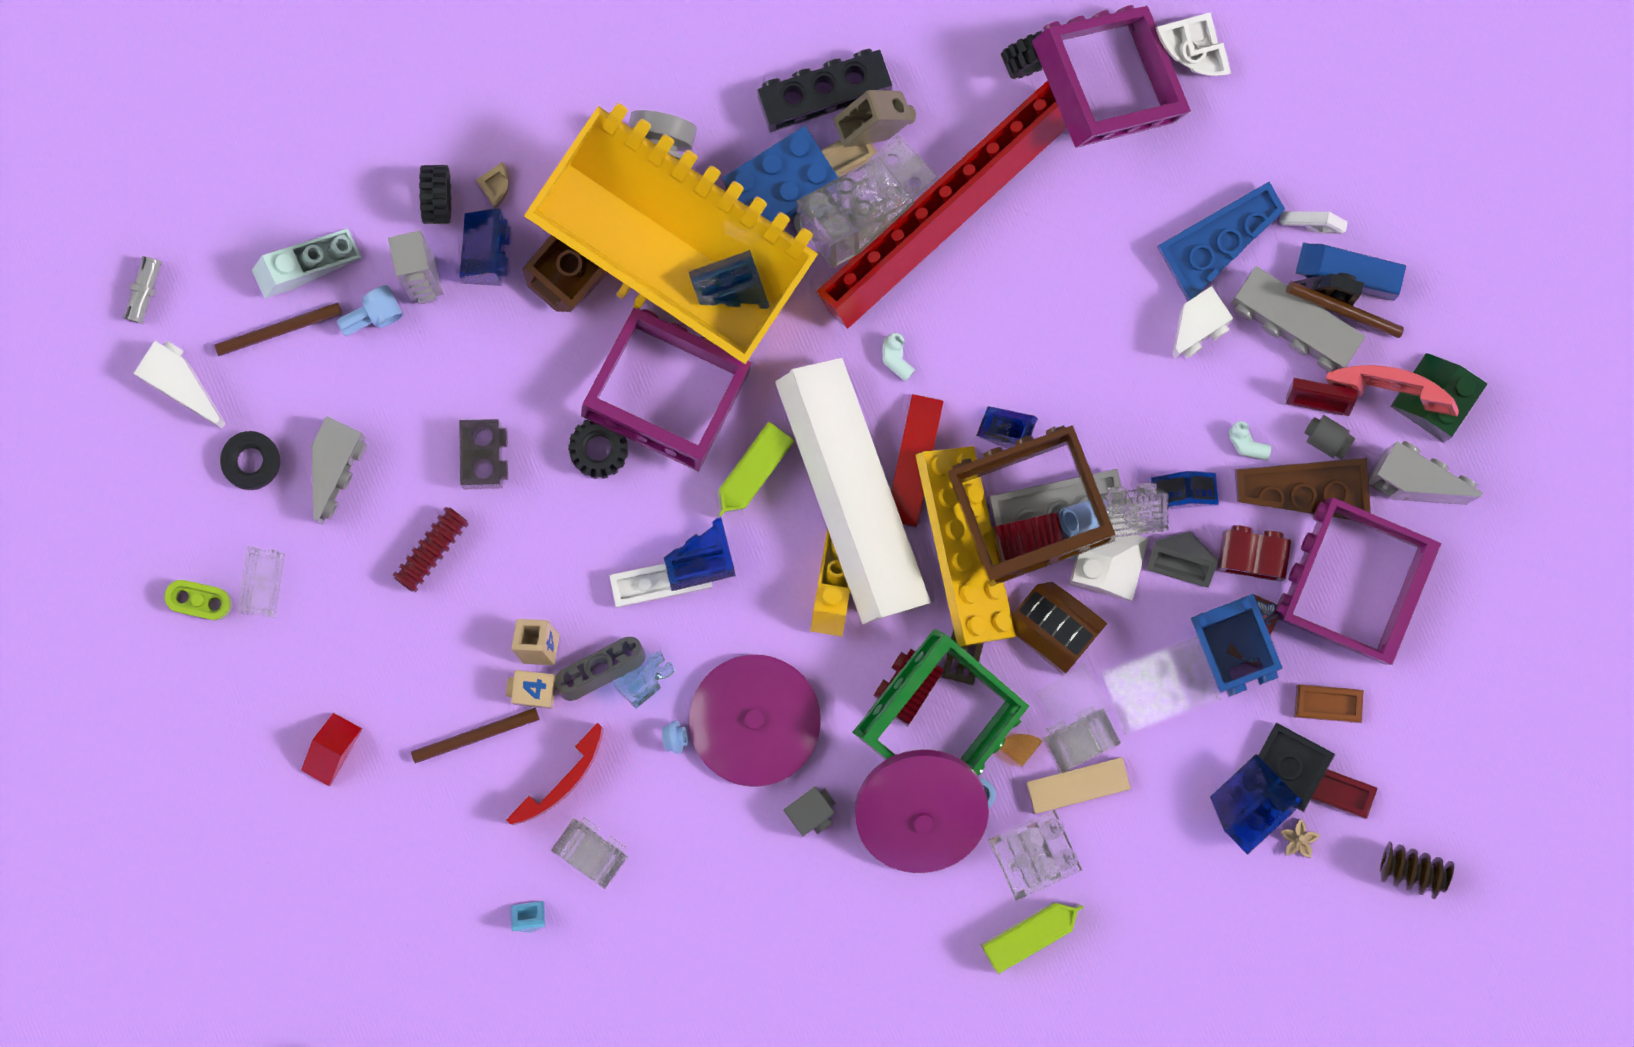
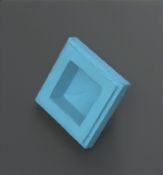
M544 901L512 905V931L532 933L545 927Z

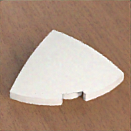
M1211 12L1155 27L1158 37L1168 54L1175 61H1179L1190 68L1192 72L1205 76L1231 74L1224 43L1218 44Z

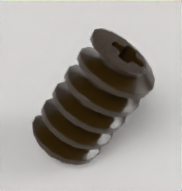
M1389 841L1384 850L1380 865L1381 882L1385 883L1388 877L1392 875L1393 886L1398 887L1404 879L1406 880L1407 891H1410L1416 883L1419 884V895H1423L1427 888H1431V898L1436 899L1440 892L1445 893L1450 886L1454 873V862L1448 861L1444 865L1441 857H1435L1431 862L1429 853H1423L1418 858V852L1413 848L1405 854L1404 845L1398 844L1393 849V844Z

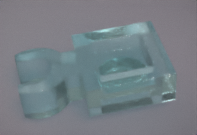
M660 651L651 655L647 666L643 667L641 665L613 682L616 690L635 709L661 689L658 683L659 679H666L675 671L670 661L663 667H658L665 660Z

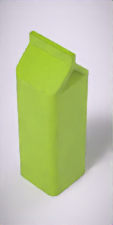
M766 423L717 490L720 505L718 518L722 517L725 512L744 510L794 443L791 437L772 423Z
M1052 902L980 945L996 973L1001 974L1071 933L1077 913L1083 909V906L1078 904L1070 907Z

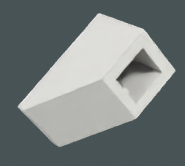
M1212 286L1185 303L1181 308L1172 351L1175 359L1183 354L1186 359L1203 348L1200 344L1209 337L1215 341L1229 331L1227 325L1234 318Z

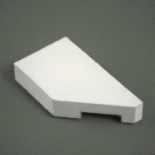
M1283 211L1279 219L1281 225L1305 226L1307 231L1315 233L1343 234L1346 233L1348 224L1346 220L1331 212Z

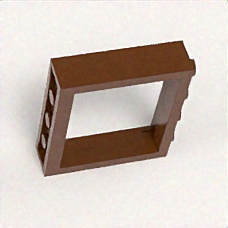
M1064 425L1057 428L1055 426L1046 430V435L1035 439L1033 436L1023 437L1015 442L1014 447L1005 450L1002 447L991 449L983 454L984 458L973 462L970 458L961 460L962 463L953 465V469L948 470L949 480L990 587L1115 542L1116 534L1073 425L1068 427ZM1067 445L1098 527L993 565L963 483Z

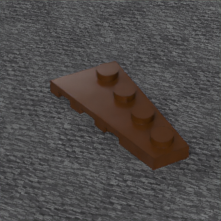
M1367 458L1235 469L1237 502L1314 514L1320 502L1324 503L1327 498H1336L1371 513ZM1336 513L1333 514V517L1348 519Z

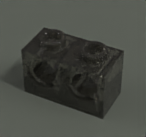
M499 419L459 420L461 487L463 489L503 488V480H508V460H502V447H508L507 428H502ZM487 430L493 434L492 441L488 445L480 446L476 444V436L479 432ZM482 463L493 465V472L488 478L483 479L476 475L477 467Z

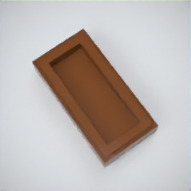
M1298 684L1296 685L1294 718L1362 723L1364 690Z

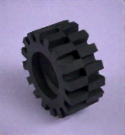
M1038 31L1034 35L1030 34L1024 39L1021 38L1017 40V43H1012L1008 48L1002 50L1000 55L1010 78L1019 79L1025 75L1030 76L1036 71H1042V65L1032 43V40L1039 36L1042 31Z
M421 165L419 200L422 223L449 224L452 209L448 165Z
M588 419L583 421L584 423L581 426L578 424L575 432L571 433L569 438L570 444H568L570 458L574 466L583 475L591 476L594 479H597V477L605 479L611 474L615 475L618 473V469L620 467L623 468L625 459L628 457L626 437ZM596 436L605 437L611 443L609 456L599 461L591 459L586 453L588 441Z

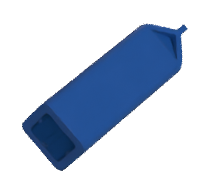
M1303 242L1296 274L1303 275L1306 278L1332 273L1336 275L1338 273L1351 274L1356 277L1357 281L1364 283L1362 293L1395 301L1401 291L1406 265L1325 244Z

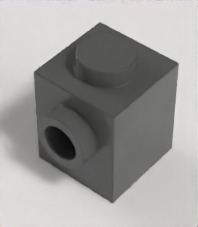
M813 787L783 809V811L801 836L804 837L813 829L819 834L833 823L830 817L835 812L831 807L836 803L825 788L819 792L816 787Z

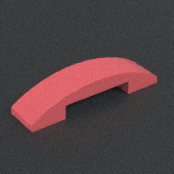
M1359 365L1328 372L1326 376L1328 384L1358 390L1357 396L1363 397L1366 385L1421 396L1420 400L1425 410L1458 416L1459 410L1454 399L1444 389L1429 379L1407 370L1388 366Z

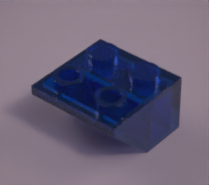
M494 208L465 213L460 279L463 284L502 286V277H508L509 258H506L504 248L505 245H510L511 226H509L508 219L504 218L501 209Z
M1257 754L1248 760L1210 796L1224 831L1247 855L1292 815L1303 802Z

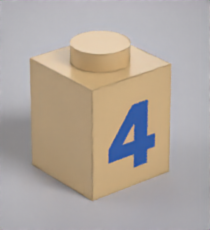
M517 619L511 650L523 664L555 665L560 634L548 620Z
M515 670L514 677H508L506 697H511L513 705L553 709L555 675Z

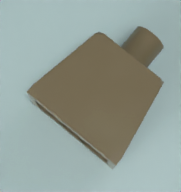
M867 90L833 119L845 148L890 139L905 126L914 123L916 111L913 106L907 104L905 96L901 91Z

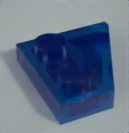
M721 517L712 521L713 526L702 535H693L682 547L674 549L663 557L671 591L736 576Z

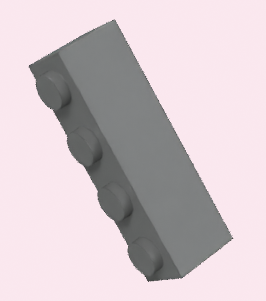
M421 230L388 237L396 277L411 301H417L418 304H426L436 301V296L444 295L436 258Z
M1255 266L1231 302L1236 307L1235 312L1247 320H1252L1253 318L1263 324L1262 329L1275 338H1279V336L1291 342L1289 346L1297 353L1304 356L1307 353L1318 360L1317 364L1322 369L1331 372L1346 368L1366 336L1320 306L1288 294L1286 292L1287 285Z

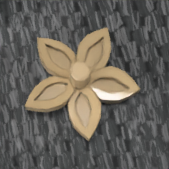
M1302 819L1296 823L1295 832L1289 829L1280 831L1283 838L1290 841L1286 846L1285 856L1299 851L1303 856L1311 858L1312 848L1310 843L1316 841L1320 835L1315 832L1305 833L1306 826Z

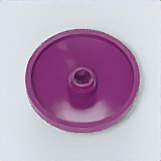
M766 655L739 656L725 661L713 669L697 688L689 713L690 735L702 761L721 778L734 784L749 787L772 785L796 773L807 762L814 751L821 725L818 700L806 678L790 664Z
M929 749L903 752L880 763L863 781L855 802L856 826L860 839L866 849L883 864L911 873H928L942 870L964 859L973 851L984 835L989 815L986 792L975 771L964 761L951 754Z

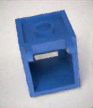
M1254 594L1191 618L1220 693L1226 691L1228 697L1246 691V683L1257 679L1259 685L1279 678L1277 671L1282 670L1283 667ZM1232 643L1247 662L1259 657L1263 669L1232 680L1228 669L1243 664L1245 661L1227 654L1230 644Z

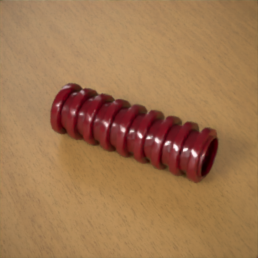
M445 507L443 509L444 515L437 517L439 520L437 524L432 523L431 527L433 529L430 532H425L426 538L418 541L420 545L418 548L414 547L412 549V552H414L412 556L407 555L405 565L401 563L399 566L401 570L398 573H393L394 579L411 592L414 591L416 593L418 591L417 585L425 582L423 580L424 576L431 574L429 571L431 567L436 568L437 564L435 562L438 559H443L442 553L450 550L449 544H454L456 542L454 539L456 535L461 536L463 533L461 531L463 526L467 528L469 525L464 517L450 507Z

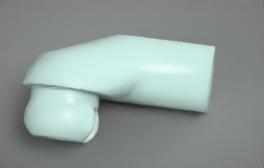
M896 332L891 333L884 339L882 344L883 363L906 382L915 369L903 359V336Z
M1243 421L1235 422L1229 430V439L1236 451L1242 456L1268 461L1271 445L1254 442L1248 431L1249 425Z

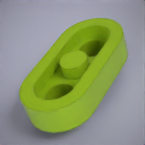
M176 580L165 591L164 597L167 606L180 614L218 621L224 619L231 611L232 601L229 594L218 587L187 580ZM186 591L189 599L185 603H180L178 596L181 592ZM213 599H219L221 602V606L217 610L210 608V603Z

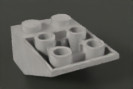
M1396 441L1388 447L1368 477L1369 486L1392 500L1467 505L1481 497L1483 493L1476 489L1477 484L1473 480L1462 475L1459 478L1447 471L1449 467L1435 458H1431V460L1426 459L1419 454V448L1407 441L1402 443Z

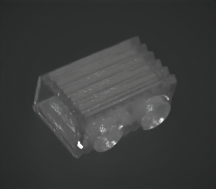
M1142 483L1137 485V489L1127 491L1124 487L1107 488V493H1100L1116 537L1169 530V503L1167 500L1169 496L1168 493L1157 488L1156 484Z
M1093 705L1075 714L1078 720L1068 725L1062 720L1046 728L1048 735L1042 737V740L1059 773H1064L1121 744L1104 708L1095 710Z
M583 817L581 821L573 818L551 851L599 886L607 889L629 858L628 855L623 853L627 847L612 836L608 840L602 838L597 834L600 828L587 818Z

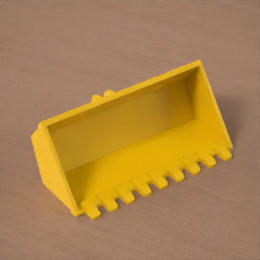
M617 103L611 113L597 106L526 211L524 217L623 282V285L616 294L619 298L622 299L632 288L639 293L633 307L640 310L646 299L650 300L746 364L817 257L818 253L807 247V244L813 237L812 232L806 228H801L794 238L784 231L790 221L787 215L779 212L775 219L770 222L761 215L767 206L766 201L760 197H755L748 207L738 200L744 190L741 184L733 181L726 191L718 187L715 182L721 174L720 170L714 166H709L703 176L693 170L692 166L698 157L692 151L686 150L680 160L668 153L674 144V139L664 134L657 145L645 137L651 128V124L646 120L640 119L634 129L622 122L628 109L621 103Z

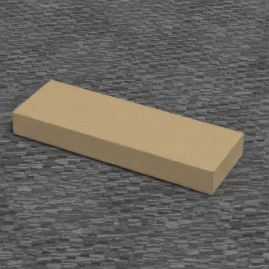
M1123 757L1026 782L1034 814L1131 789Z

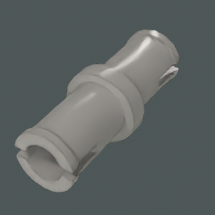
M146 256L141 257L142 260L135 282L130 284L129 289L132 292L125 314L122 317L140 324L144 323L143 320L150 298L155 296L156 290L153 288L160 266L163 263Z

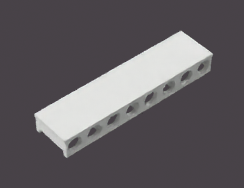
M843 358L791 369L790 373L776 380L775 383L862 625L930 604L929 595Z

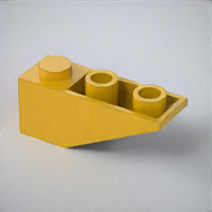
M827 529L810 631L842 637L850 589Z

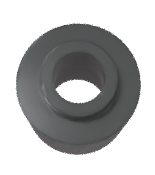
M1324 414L1320 419L1313 417L1304 434L1309 436L1306 441L1308 444L1331 458L1336 456L1341 460L1355 440V437L1349 434L1350 430Z

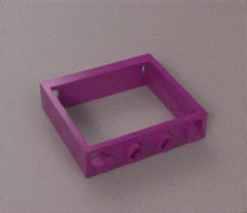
M1128 5L1110 14L1109 10H1105L1093 15L1089 19H1085L1084 16H1078L1063 25L1059 21H1055L1043 27L1044 32L1032 40L1075 148L1170 125L1191 112L1167 51L1158 37L1155 28L1156 24L1148 6L1134 8L1133 5ZM1128 26L1160 106L1095 122L1062 40Z
M633 307L582 404L581 417L699 472L749 375L752 362L747 361L744 364L705 337L699 338L688 333V330L677 323L669 324L659 319L650 310H639ZM636 328L734 374L699 445L599 399Z
M1327 498L1324 503L1320 502L1315 510L1313 520L1317 522L1312 533L1308 532L1302 542L1301 550L1304 551L1300 563L1296 562L1291 569L1288 580L1292 583L1287 594L1283 593L1276 607V611L1280 612L1278 620L1382 664L1393 665L1442 543L1336 498ZM1334 513L1417 547L1377 649L1293 614Z

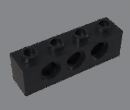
M864 49L856 52L853 55L854 58L841 61L840 58L830 60L824 63L821 69L811 71L810 68L802 69L793 73V78L784 81L775 78L764 82L762 88L757 89V93L769 132L771 133L845 109L867 90L892 91V82L881 50L872 52V49ZM856 72L863 77V80L859 84H850L845 77L849 73ZM826 82L833 89L828 94H820L815 90V86L818 83ZM790 92H796L801 95L802 100L797 104H789L785 101L784 97Z

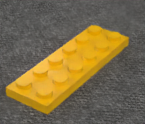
M974 446L925 451L916 454L955 638L960 647L1016 637L1004 582L990 587L949 480L948 470L953 469V465L962 463L961 460L968 458L972 462L977 460ZM981 477L964 482L963 486L993 565L999 564Z

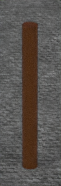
M1290 281L1287 285L1286 292L1288 294L1388 335L1400 338L1404 332V327L1304 285L1294 281Z
M337 302L214 344L218 356H222L342 315V311Z
M535 707L411 751L413 761L416 764L540 720L539 714Z

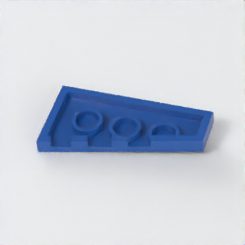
M1269 181L1156 246L1187 301L1196 297L1285 208Z

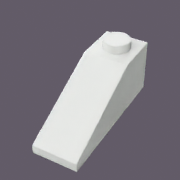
M154 341L134 374L223 429L226 423L190 364L181 357L184 351L169 341H166L164 346Z

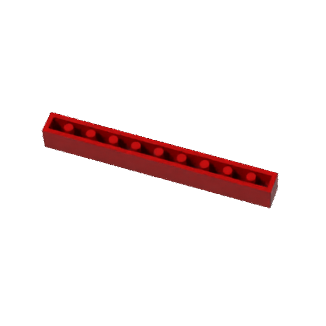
M1048 80L816 291L827 311L847 329L1067 129Z

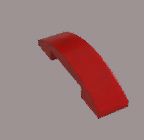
M912 394L891 489L902 524L917 527L924 496L916 454L934 450L944 403L943 400Z
M596 723L578 742L575 748L584 755L583 758L540 803L531 796H528L506 821L511 825L527 822L546 813L564 800L582 781L594 762L602 741L604 728L599 723Z

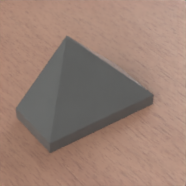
M1188 531L1155 541L1146 570L1209 588L1218 559Z

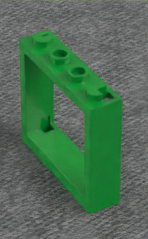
M933 629L852 733L884 760L894 756L895 754L878 740L879 737L947 652L1005 701L960 758L979 776L984 770L985 762L992 753H996L1002 748L1005 737L1010 730L1022 722L1020 718L1030 705L949 636Z

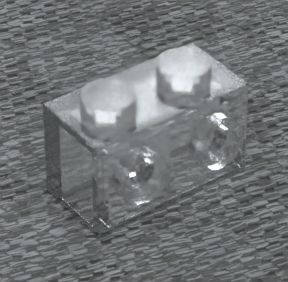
M899 134L894 136L869 159L868 167L871 169L868 172L869 175L879 186L885 184L893 192L890 196L902 210L906 207L908 208L940 179Z

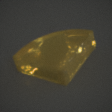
M1016 734L1005 738L1004 745L1000 750L1023 767L1043 741L1033 735Z

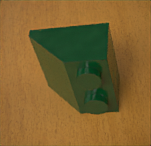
M1426 353L1413 373L1429 379L1444 389L1454 399L1459 410L1458 416L1427 411L1420 400L1421 396L1399 392L1390 407L1442 442H1446L1453 437L1488 383L1461 365Z

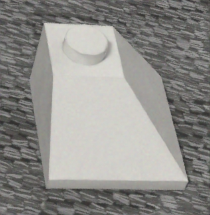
M1114 529L1116 534L1115 542L1077 555L1069 585L1133 601L1149 538Z

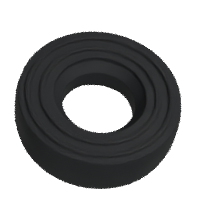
M256 431L241 432L231 437L224 445L220 456L221 470L226 479L240 489H261L271 483L276 477L280 467V454L275 443L266 435ZM248 448L257 449L263 457L262 466L254 473H245L238 466L240 453Z

